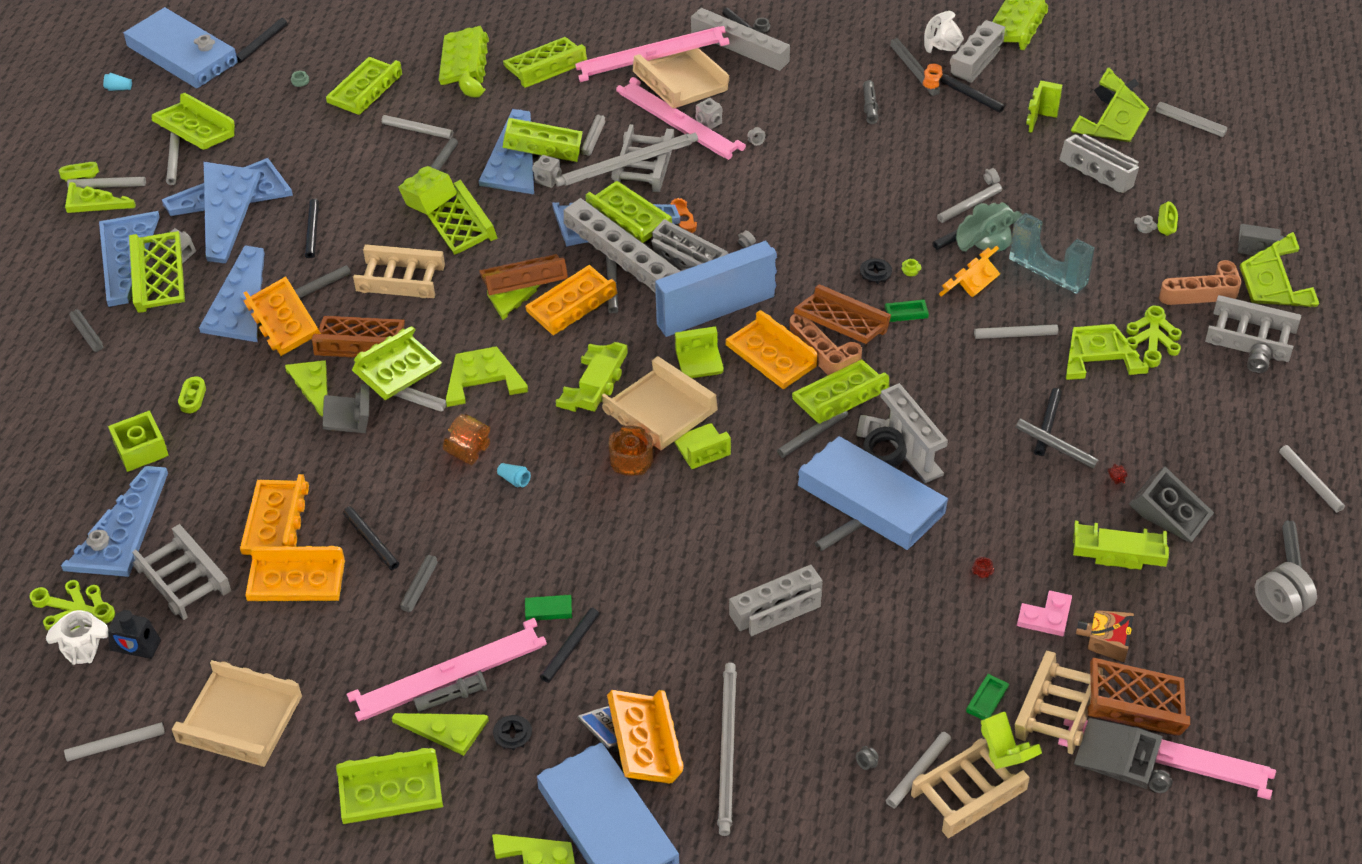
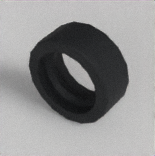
M884 426L876 428L867 435L863 444L864 451L894 468L900 465L906 457L907 448L904 437L899 430L893 427ZM892 440L897 442L898 448L890 455L877 456L873 453V448L881 441Z

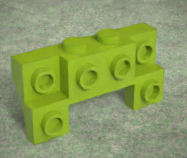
M618 342L605 346L589 344L586 354L581 357V363L588 365L579 381L580 389L564 386L561 397L556 400V407L574 412L580 407L595 412L600 402H603L602 394L610 396L614 383L619 381L622 369H620V366L628 354L627 345Z
M1075 520L1073 555L1095 558V564L1126 567L1129 569H1142L1143 564L1167 566L1169 558L1167 531H1163V534L1148 533L1147 529H1144L1143 533L1099 528L1098 532V523H1094V526L1081 525Z

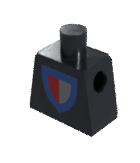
M129 610L117 613L108 629L110 651L152 659L161 642L150 620L146 617L132 615Z

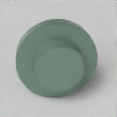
M296 71L292 74L291 83L297 87L305 86L309 83V76L304 71Z

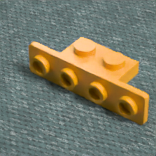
M998 246L992 250L989 247L979 254L981 256L980 260L977 258L973 259L967 264L969 269L965 270L963 268L954 275L957 279L953 281L951 278L942 285L944 289L939 295L943 296L958 283L962 285L971 297L979 293L1000 275L999 271L988 259L999 249Z

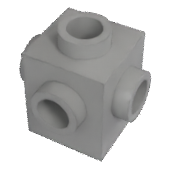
M711 98L697 104L696 121L709 129L722 124V106Z
M542 155L534 163L532 169L535 183L550 188L554 186L555 178L561 177L562 172L560 161Z
M174 228L171 232H176L179 230ZM179 231L183 264L196 252L190 236L184 231L182 233ZM175 239L167 240L164 245L170 248L175 243ZM171 254V255L169 256V258H172V257H173V258L177 259V257L174 256L173 254Z

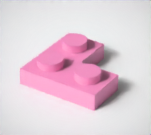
M1049 590L1045 608L1022 603L1017 626L1064 636L1072 595Z

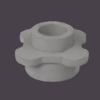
M206 34L194 39V44L198 45L200 51H209L213 48L215 40Z
M1147 215L1135 218L1134 223L1137 224V229L1142 233H1150L1152 230L1157 229V224L1154 223L1152 216Z

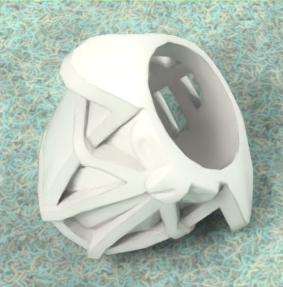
M952 11L937 14L928 22L924 35V45L928 53H931L933 46L939 50L957 51V48L964 40L961 30L952 20L955 17V13Z
M77 610L68 613L53 625L47 633L46 640L49 644L58 642L60 651L73 665L92 663L100 638L108 637V627L91 613Z

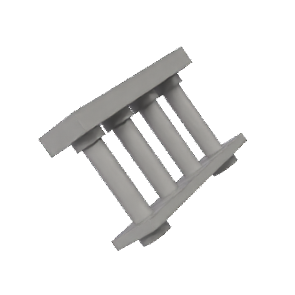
M630 124L628 131L624 132V144L620 155L642 149L631 147L633 142L657 144L674 138V129H666L665 135L661 137L634 135L633 125ZM672 150L655 156L657 160H654V162L639 161L612 170L611 178L614 182H620L621 179L649 182V184H652V192H660ZM625 167L652 169L653 173L624 172Z
M1218 295L1213 314L1219 315L1216 327L1209 325L1205 342L1250 353L1253 345L1264 344L1271 349V358L1277 361L1289 362L1294 346L1288 345L1287 342L1290 333H1297L1301 319L1300 314ZM1227 318L1240 321L1237 332L1224 329ZM1248 323L1260 325L1258 337L1245 334ZM1269 328L1281 330L1279 342L1266 339Z
M900 383L882 390L881 398L890 408V418L886 420L885 426L893 427L903 435L907 448L905 460L924 483L943 476L944 472L935 463L934 456L935 451L947 447L948 440ZM890 440L891 443H892V444L895 446V448L897 449V448H898L897 442Z
M178 524L172 528L174 538L169 544L145 558L137 550H134L132 553L135 558L133 565L139 574L143 572L169 602L168 606L174 615L179 614L185 620L188 617L184 607L212 590H219L224 596L231 592L228 578L185 529ZM176 549H183L185 551L183 556L156 572L150 566ZM194 562L196 564V569L168 586L162 580V578L187 563L192 564ZM200 576H207L208 582L183 598L178 599L174 594L175 591Z

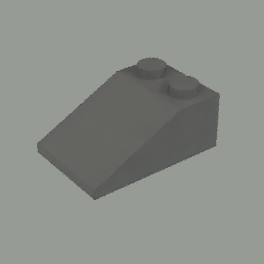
M1166 467L1151 475L1129 503L1144 519L1189 543L1195 539L1214 514L1207 505Z

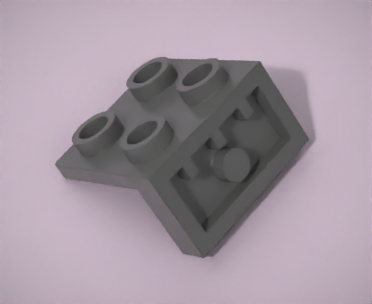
M1241 224L1237 253L1255 255L1262 250L1264 251L1272 246L1273 243L1283 239V236H1280L1281 230Z
M361 384L360 392L355 393V398L324 396L323 429L366 433L369 417V385Z

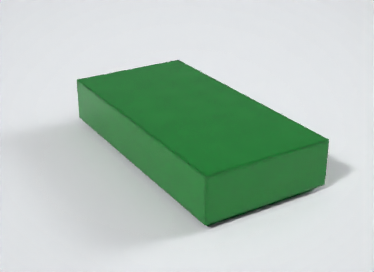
M925 300L884 304L885 312L891 314L889 322L929 317Z
M571 595L525 598L526 621L533 618L536 621L572 618Z
M987 674L969 703L966 712L982 720L991 717L1007 692L1009 683Z

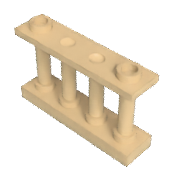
M365 245L363 251L365 262L368 265L364 276L354 275L353 277L356 291L435 298L434 285L431 279L434 270H444L443 251ZM376 265H387L384 277L372 276ZM396 266L407 267L403 279L392 278ZM415 268L426 269L423 281L411 280Z
M1046 651L1015 722L1016 738L1026 741L1029 732L1036 731L1065 739L1068 744V753L1073 754L1076 745H1081L1083 739L1082 730L1088 718L1087 707L1091 703L1090 674L1060 667L1056 663V653ZM1098 667V672L1106 679V676L1103 675V669ZM1060 676L1087 683L1089 686L1086 693L1052 685L1051 679L1052 677ZM1052 694L1082 703L1079 711L1076 712L1044 703L1043 698L1045 695ZM1042 712L1072 720L1074 723L1069 731L1036 722L1035 717Z
M981 738L972 747L929 773L917 776L912 783L911 795L915 798L924 793L944 816L942 832L947 838H950L1026 791L1030 777L1024 770L1015 775L1011 774L1005 767L995 769L994 763L989 758L987 741ZM983 757L1003 779V783L996 787L991 786L972 763ZM964 769L984 794L977 799L971 798L952 775ZM944 781L961 800L964 807L957 811H952L932 787Z

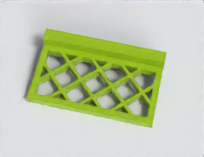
M563 37L504 60L503 65L521 80L522 86L526 88L576 68L575 64L586 61L587 55L586 49L582 44L577 46L568 38Z
M461 180L454 183L457 192L455 202H445L437 211L427 215L454 255L487 238L490 241L498 239L493 224ZM444 207L451 208L450 213L442 212ZM457 208L464 209L462 214H457L455 211ZM440 217L447 218L445 223L438 222ZM452 218L460 219L458 224H450ZM464 220H472L471 225H463ZM447 229H455L453 235L445 234ZM460 230L468 231L466 236L458 235ZM473 231L482 233L476 237L471 236ZM456 240L463 241L461 245L453 246Z
M179 231L138 237L137 234L129 235L132 296L137 312H146V308L185 302ZM175 239V243L170 248L164 245L167 240ZM154 242L156 245L151 251L145 249V243ZM162 247L167 252L159 258L155 253ZM173 254L177 259L170 265L165 260ZM151 257L157 260L152 268L146 265V262ZM163 264L168 269L161 275L156 270ZM172 271L178 274L173 282L166 278ZM152 274L158 277L153 285L147 282V279ZM164 281L169 286L162 292L157 287ZM175 288L179 291V296L169 297L168 293ZM153 291L160 295L156 300L148 301V297Z

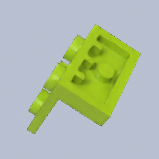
M1040 81L1038 88H1034L1033 97L1030 100L1028 109L1031 114H1028L1026 125H1029V132H1033L1038 114L1057 118L1063 85Z
M711 423L688 431L674 441L691 469L731 455V437L727 432L719 434Z
M1001 712L981 720V732L987 741L989 758L994 763L995 769L1023 763L1042 754L1039 744L1030 746L1029 742L1019 745L1015 744L1006 712Z

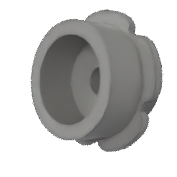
M759 127L753 128L747 134L748 142L756 146L761 145L765 140V132Z
M994 168L985 170L986 174L983 177L988 185L1000 182L999 175Z
M747 230L738 234V242L744 248L752 246L756 242L755 237Z
M94 530L88 535L86 543L93 550L100 551L108 546L109 536L104 530Z

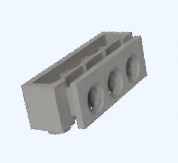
M985 20L981 26L979 25L976 32L969 36L967 42L960 46L959 51L952 55L950 59V73L953 74L952 76L972 83L1000 51L998 46L1004 41L1005 27Z
M1075 134L1066 139L1059 159L1066 163L1067 166L1074 167L1084 175L1091 176L1097 179L1098 182L1114 188L1115 191L1122 193L1134 186L1139 170V161L1085 134L1082 135V138Z
M665 219L652 232L653 251L681 270L695 267L728 254L724 249Z
M808 565L730 598L729 615L739 631L749 628V634L751 636L821 607L823 581L813 566Z

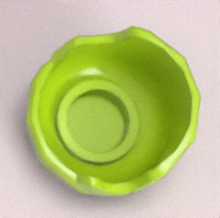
M465 71L459 79L461 91L472 98L480 97L486 89L477 80L470 77L469 72Z

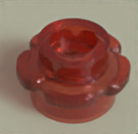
M1113 464V467L1108 469L1109 475L1116 485L1121 482L1125 483L1124 478L1128 477L1122 465Z
M987 557L977 558L972 567L973 574L978 575L980 578H988L989 575H993L995 570L993 562Z

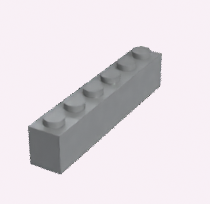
M700 8L691 16V33L724 26L726 33H723L722 36L723 38L728 37L729 45L722 47L779 71L790 62V45L703 8Z

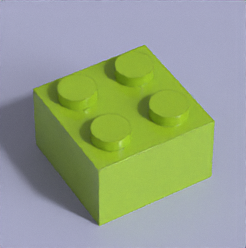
M429 166L421 168L417 174L407 178L403 184L398 186L406 205L427 215L457 194L450 176Z
M150 411L108 426L114 445L127 472L169 456L164 439Z

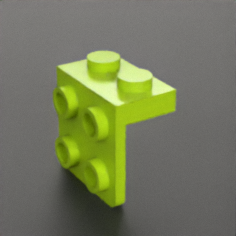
M716 326L675 332V351L681 372L690 378L723 373L724 368L717 347Z

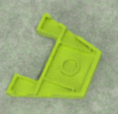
M1107 68L1099 84L1116 92L1098 124L1079 115L1071 132L1131 142L1147 115L1149 108L1110 68Z
M1294 232L1240 264L1239 267L1252 303L1317 307L1319 305L1314 287L1295 292L1292 291L1280 258L1281 255L1298 252L1300 249Z
M1115 324L1073 327L1066 380L1084 379L1086 377L1083 362L1124 359L1129 375L1146 374L1149 367L1146 362L1143 363L1139 359L1140 355L1138 352L1130 348L1128 345L1129 341Z
M497 346L458 353L455 355L446 404L447 407L466 404L463 387L506 380L509 395L528 392V386Z
M498 834L492 835L496 859L523 855L524 864H575L571 842Z

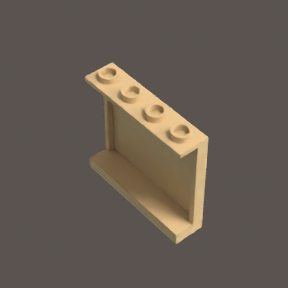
M699 48L649 61L640 54L634 56L633 72L673 109L728 90L729 75Z
M656 357L652 360L653 370L612 399L606 394H602V408L607 415L613 416L620 424L627 426L636 435H640L647 440L650 445L663 450L718 409L716 394L660 357Z
M211 660L210 664L213 672L184 723L176 722L172 728L176 742L265 767L302 697L299 684L290 679L283 680L271 674H261L249 668H239L227 662L220 663Z

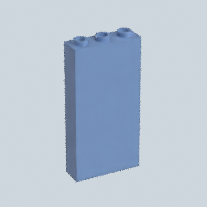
M165 7L123 32L129 48L196 89L238 62L235 48ZM201 35H210L211 39L215 40L213 48L209 51H200L198 45L194 44V39Z
M766 241L656 280L658 327L668 337L675 334V332L687 330L774 297L776 288L775 274L777 272L775 267V259L777 258L775 249L770 247Z
M840 436L833 442H829L820 453H816L810 462L801 466L798 472V486L850 517L859 520L860 523L906 550L919 540L946 511L948 498Z
M602 742L586 748L584 752L574 757L566 758L561 764L553 768H547L537 776L538 789L588 864H679V853Z

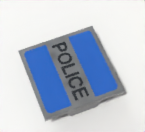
M609 706L577 717L607 748L614 747V752L619 751Z

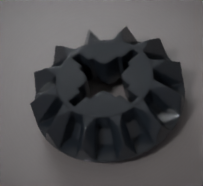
M869 259L861 264L860 274L864 280L868 279L869 283L875 281L878 284L879 281L886 282L887 279L891 278L892 267L885 260ZM874 268H876L878 274L874 273Z
M518 715L503 717L495 724L493 729L496 745H501L504 750L511 748L514 751L520 746L524 748L525 743L530 741L532 727L529 721ZM511 727H514L516 732L514 739L510 737Z

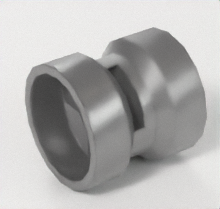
M1264 344L1253 345L1247 362L1248 369L1257 373L1266 372L1272 354L1271 349Z

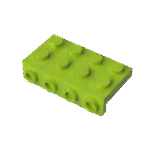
M1005 0L992 22L1005 27L1003 42H1019L1020 50H1025L1032 36L1036 33L1039 24L1042 23L1043 17L1047 14L1048 5L1045 3V0Z
M481 26L466 28L462 31L444 35L439 73L441 85L459 81L465 71L470 73V77H476L479 83H483V76H485L484 66L486 65L485 56L488 53L487 43L489 38Z
M368 57L326 96L327 103L360 115L402 75L400 61L395 60L390 65Z
M186 93L180 94V103L152 114L153 122L203 150L234 137L235 125L232 118Z
M508 118L502 148L577 162L582 131Z
M618 181L596 195L591 192L586 194V202L642 243L653 236L652 232L664 219L672 223L670 215Z
M412 326L400 330L393 337H387L380 344H374L368 351L360 352L354 359L355 364L352 371L384 400L436 371L442 364L439 359L413 337L415 328Z
M861 359L793 392L792 397L803 410L820 424L881 394L882 390L889 388V375L886 373L879 375Z
M421 748L417 751L405 753L397 752L393 755L381 757L373 756L357 761L348 760L336 765L343 824L443 807L436 751L433 748Z

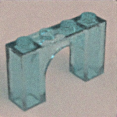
M1025 213L1014 223L1009 259L1078 294L1088 284L1095 247L1076 239L1066 249L1064 262L1057 261L1051 258L1041 245L1040 235L1043 221Z

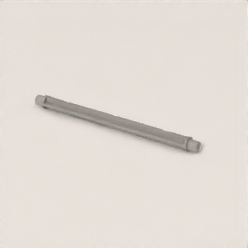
M687 133L668 141L563 174L561 177L555 178V183L557 187L567 186L583 179L627 166L628 164L691 145L692 142L698 141V136L696 133Z
M734 663L725 664V671L723 672L719 816L717 820L719 834L722 836H728L732 826L737 678L736 665Z

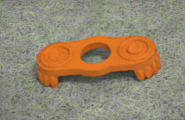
M929 64L927 66V69L924 71L923 86L928 89L939 87V79L942 77V66L938 64Z
M682 198L672 200L670 205L676 206L679 216L689 217V220L680 221L677 225L690 233H694L697 228V222L693 221V215L687 209V201Z

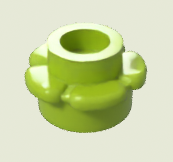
M908 259L902 263V271L907 276H916L921 270V265L915 259Z

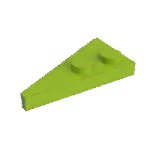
M69 182L65 205L67 213L135 208L136 206L134 200L129 197L122 196L120 199L113 197L110 192L96 190L88 186L83 189L76 187L75 183Z
M540 285L490 296L487 291V295L502 320L508 317L510 311L514 308L517 309L521 306L522 302L537 292V288Z
M326 360L285 365L286 372L291 375L295 384L301 388L309 402H312L316 411L323 417L324 396L328 395Z
M395 713L392 716L393 723L463 756L489 721L487 715Z

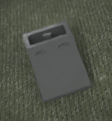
M1089 718L1074 765L1147 789L1163 736L1135 727Z

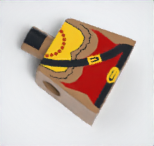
M1096 611L1092 623L1078 620L1076 634L1090 637L1088 650L1125 662L1134 614Z

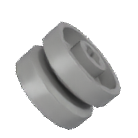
M1284 562L1256 580L1255 594L1259 604L1279 622H1289L1316 603L1317 591L1312 579L1300 566L1292 562Z

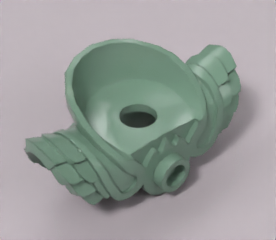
M1003 202L1000 204L991 203L989 206L981 203L975 206L973 215H968L959 225L956 236L957 245L962 251H967L973 245L982 250L988 247L992 250L996 246L999 248L996 252L1005 250L1012 242L1009 226L1013 223L1022 222L1023 215L1019 211L1013 212Z

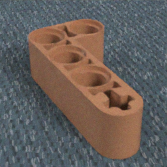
M1223 260L1218 263L1215 275L1165 279L1162 282L1159 299L1167 305L1216 302L1218 295L1236 299L1241 286V278L1236 265L1231 261Z
M793 314L790 317L789 331L798 336L808 346L815 349L817 365L827 375L861 360L862 347L860 344L849 342L837 347L811 320L798 314Z

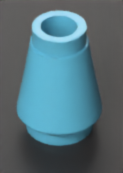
M113 73L105 74L103 86L108 91L130 90L132 79Z
M501 463L497 469V474L515 487H525L530 481L531 475L526 467Z

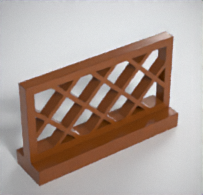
M557 254L479 270L489 296L568 279L565 259L563 257L559 258Z
M820 284L815 287L813 295L794 309L795 314L865 344L878 334L884 335L887 332L891 314Z
M324 316L319 327L321 334H313L312 337L314 355L356 357L360 352L368 351L374 344H380L387 337H393L404 328L405 322L399 319ZM327 323H336V325L329 327ZM350 324H356L354 327H348ZM370 325H376V327L372 329L368 328ZM391 326H398L392 330L388 329ZM340 329H343V330H344V331H342V332H340V333H338V334L335 332V331H338V330H340ZM360 330L365 331L361 334H356V332ZM380 331L385 332V333H383V334H381V335H379V336L376 334V333H378V332H380Z
M1091 659V703L1087 707L1088 716L1172 735H1181L1190 726V716H1186L1184 678L1102 659ZM1098 667L1104 668L1110 676L1104 679L1098 672ZM1121 672L1127 673L1133 681L1127 684L1119 674ZM1149 678L1156 686L1150 690L1142 679ZM1114 679L1122 689L1116 692L1108 682ZM1137 684L1145 694L1139 698L1130 687ZM1165 684L1177 685V693L1173 695ZM1102 686L1111 697L1098 696V689ZM1160 689L1168 699L1162 703L1153 692ZM1126 692L1134 702H1125L1119 695ZM1149 697L1157 707H1148L1142 700ZM1171 702L1178 709V714L1170 712L1165 705Z

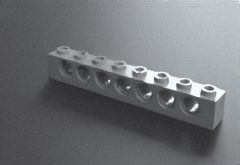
M579 198L564 209V224L567 228L575 231L582 239L587 240L597 250L607 255L610 260L618 263L625 271L630 272L640 282L650 287L653 292L656 293V280L681 272L582 198Z

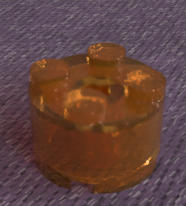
M461 414L451 424L448 430L451 432L449 439L445 437L443 450L459 460L473 465L478 459V452L481 449L485 451L490 444V439L488 438L490 427L470 415Z
M628 425L621 427L620 431L616 433L614 431L610 435L609 457L614 472L630 476L643 475L653 463V442L651 435H648L645 429L639 426Z

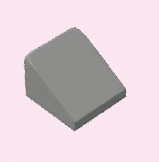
M861 415L856 435L866 438L871 431L884 427L886 420Z

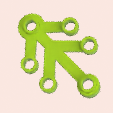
M1160 306L1149 307L1145 312V317L1136 322L1128 323L1126 332L1129 335H1136L1127 338L1129 341L1128 345L1132 350H1135L1139 343L1149 338V346L1144 354L1143 362H1146L1150 368L1157 367L1161 361V353L1157 351L1158 340L1167 347V352L1170 355H1178L1181 346L1173 341H1178L1181 338L1182 332L1165 320L1166 314ZM1150 324L1149 329L1139 333L1140 328ZM1159 325L1168 332V337L1159 330Z
M70 580L65 584V589L72 596L74 602L50 597L48 590L42 587L36 588L30 593V600L33 606L37 608L50 606L67 610L55 616H48L43 620L44 627L48 631L62 617L77 610L89 612L105 624L112 621L115 617L113 606L102 601L101 591L97 585H90L86 589L87 597L93 601L94 607L85 604L80 593V585L76 580Z

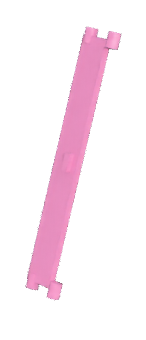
M718 26L589 59L575 65L577 71L582 70V75L578 76L580 82L589 80L588 76L633 65L635 55L640 54L649 61L715 43H720V46L729 45V39L722 36L723 33H726L725 27Z
M634 77L630 79V84L627 86L619 85L616 88L620 95L682 133H696L698 136L697 142L723 158L729 160L732 158L733 151L736 149L743 151L746 147L739 140L732 143L678 109H673L665 101L641 88V81Z
M535 618L523 622L525 630L362 696L358 689L347 693L349 702L356 700L360 711L355 712L358 722L413 701V698L456 683L458 678L465 679L476 675L479 670L484 672L542 648L547 643L544 636L538 638L533 628L537 627Z
M1065 719L1063 725L1069 726L1068 730L1070 731L1074 721ZM1086 720V723H1085L1084 728H1083V730H1082V731H1083V735H1084V731H1085V728H1086V725H1087L1088 720ZM1059 738L1058 745L1068 747L1067 740ZM1162 740L1156 763L1258 789L1257 797L1271 799L1272 790L1266 789L1268 778L1274 779L1275 769Z

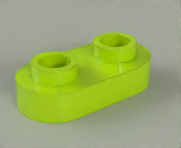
M96 162L67 165L59 169L60 178L65 181L81 177L93 178L99 172Z
M1168 201L1160 205L1157 227L1162 234L1169 236L1177 230L1178 212L1173 203Z
M190 377L184 382L178 399L182 412L194 413L201 407L206 391L205 382L201 377Z

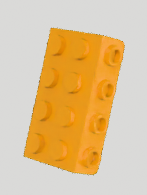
M588 265L525 306L526 311L552 335H555L590 311L596 309L605 301L613 298L617 294L616 282L613 279H605L593 267Z
M287 277L280 279L252 296L247 291L243 293L246 297L243 302L249 311L254 310L251 313L257 324L261 322L262 325L259 326V329L264 337H270L267 340L273 351L277 349L280 356L312 339L313 334H321Z
M762 310L756 312V320L726 339V346L782 389H785L817 366V353L815 349L808 346L798 336L792 334Z
M298 474L297 481L257 480L240 546L241 554L251 555L253 547H296V530L301 527L300 513L304 512V496L308 495L309 484L305 482L303 474Z
M261 546L251 549L252 564L245 595L247 601H339L345 563L341 547Z
M611 690L607 697L624 776L626 778L673 783L683 771V761L681 760L674 723L671 718L669 702L665 691L659 690L654 696Z

